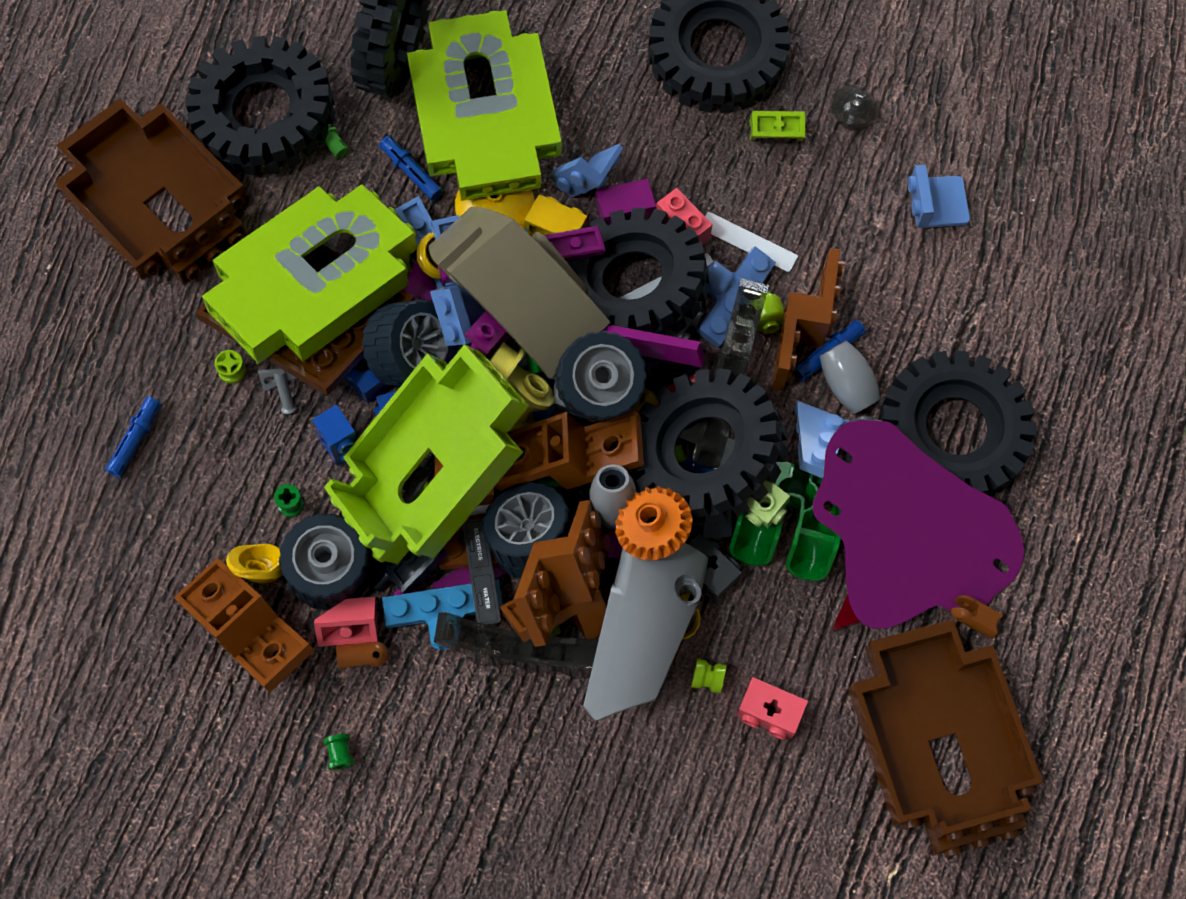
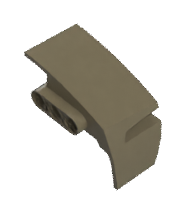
M470 207L429 245L432 259L444 273L462 290L465 288L550 379L555 375L559 359L576 339L585 336L587 333L600 332L610 323L601 310L587 296L589 290L550 241L539 232H535L530 236L514 219L487 208Z

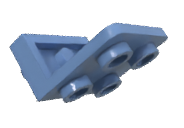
M617 144L595 154L588 163L582 157L555 168L549 178L555 182L558 189L566 192L571 198L580 194L585 195L594 188L599 189L606 183L608 179L607 173L620 161L621 157L619 154L623 147Z
M915 165L912 175L908 177V191L911 192L912 196L911 209L913 216H915L917 228L967 225L970 216L963 178L960 176L928 178L926 165Z
M455 283L430 291L446 346L471 343L464 335L487 310L465 288L462 290Z

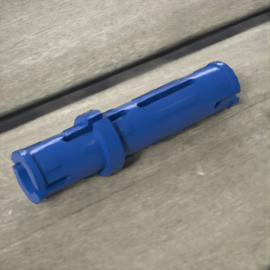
M391 135L381 140L379 148L393 160V165L397 169H401L431 201L437 200L442 195L443 188L417 164L409 150H404Z
M855 319L839 333L835 332L832 334L830 340L795 366L794 375L801 382H804L813 373L822 368L820 355L846 340L852 344L865 335L866 330H864L863 324Z
M146 396L136 416L131 417L129 421L130 426L116 448L111 460L104 468L107 473L117 478L122 477L146 433H150L152 429L151 424L163 406L158 400Z

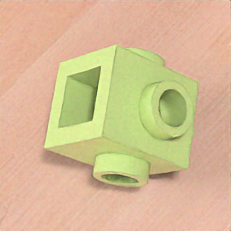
M765 481L763 484L769 493L759 503L751 496L745 501L750 510L747 511L748 514L745 517L757 527L764 525L766 528H769L772 523L777 525L787 513L784 508L789 503L790 496L774 483ZM762 504L770 505L767 508L761 507Z

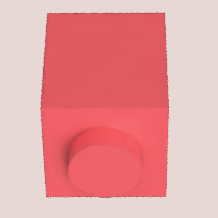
M375 597L345 599L316 618L314 626L318 647L377 642L378 615Z

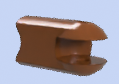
M959 595L954 599L955 604L959 607L950 609V612L957 621L987 638L996 636L998 633L997 622L1003 617L1001 613L969 595Z
M380 641L336 645L338 669L362 665L379 667L384 665L389 658L388 647ZM378 651L380 656L375 657L373 652Z

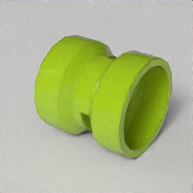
M698 658L691 687L696 689L709 687L711 692L720 694L727 665L717 663L712 666L706 660Z

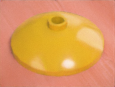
M458 190L455 199L456 215L461 216L470 207L487 208L514 219L525 229L524 219L534 204L535 199L532 190L500 194L497 198L488 196L461 201L460 191Z

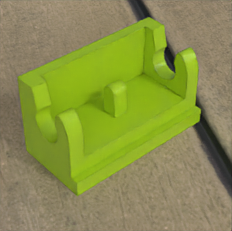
M752 111L749 120V127H751L750 140H756V138H791L803 141L805 139V112Z

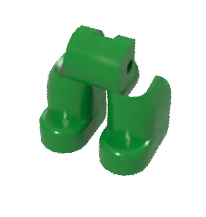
M780 462L779 468L782 472L775 485L790 496V501L785 508L799 510L794 536L786 560V569L793 576L802 580L819 581L825 579L836 557L841 537L818 521L813 513V501L823 478L796 469L793 463ZM768 504L761 505V507L767 508L770 506ZM833 505L831 514L839 516L840 509ZM745 512L738 516L729 547L730 553L736 560L744 564L753 566L765 565L773 557L782 527V520L777 525L772 523L769 528H766L764 525L757 527L745 517L748 514Z

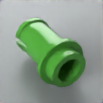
M328 125L327 137L324 142H320L326 144L336 159L341 158L350 149L338 136V130Z

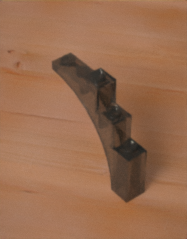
M741 278L716 374L718 369L732 370L736 378L740 373L745 375L769 285ZM718 418L703 419L691 462L710 468L720 467L731 426Z
M449 612L438 613L434 643L466 655L467 660L484 667L513 665L530 673L558 671L576 679L590 678L599 639L549 636L545 646L535 647L531 639L523 642L515 631L478 623Z

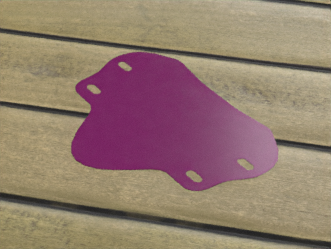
M856 420L845 423L833 434L825 451L824 476L815 495L812 509L817 520L837 533L844 542L849 602L855 616L863 625L874 629L889 628L901 624L935 606H941L950 611L954 607H959L955 604L954 599L962 594L969 595L988 605L995 594L1013 582L1022 566L1024 546L1021 533L1009 509L1002 502L969 486L923 453L895 425L889 422ZM842 448L848 452L853 458L852 462L846 463L836 455V450ZM830 501L836 505L841 511L840 515L834 516L824 508V503ZM995 559L1001 560L1008 566V572L1003 573L994 567L993 561Z

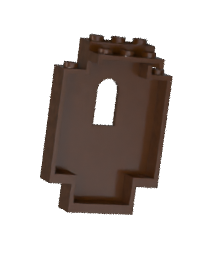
M120 98L56 145L63 159L73 168L55 181L59 192L141 280L154 274L164 264L184 285L188 281L196 279L207 266L214 264L213 259L247 236L243 223L234 213V210L238 209L247 199L243 185L162 103L140 118ZM166 189L191 215L192 224L183 232H172L145 204Z
M953 619L870 641L865 647V651L874 677L853 683L848 691L893 826L903 825L904 830H908L922 825L921 820L923 819L934 855L944 852L945 858L963 853L961 847L971 844L974 849L991 845L990 839L1001 836L1002 841L1019 837V831L1027 827L1023 814L1030 811L1031 807L1027 798L1019 801L1018 798L1035 793V787L1043 783L994 646L990 645L965 652ZM955 734L971 781L970 788L965 794L954 795L945 789L928 741Z

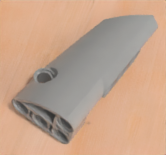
M684 543L672 555L652 561L635 558L622 549L583 705L595 722L621 711L656 700L701 598L708 557L692 546ZM680 594H691L694 600L684 601L680 598Z

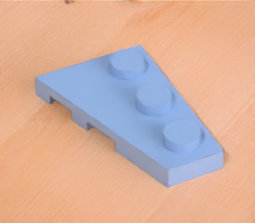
M797 401L794 412L797 415L796 433L799 434L798 455L800 470L823 478L827 445L833 434L841 426L849 422V420Z

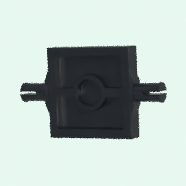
M442 548L435 558L425 555L417 556L409 550L398 564L387 561L380 562L383 573L371 585L374 586L373 588L376 591L381 592L390 581H393L402 593H411L448 553Z

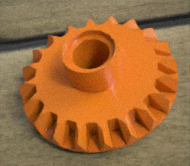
M658 485L653 489L645 487V490L640 493L634 492L632 501L626 500L627 506L624 509H618L619 515L615 520V533L618 541L627 553L641 560H659L672 555L684 545L692 529V513L688 503L679 493L672 491L670 488L663 489ZM651 517H656L653 522L647 523Z

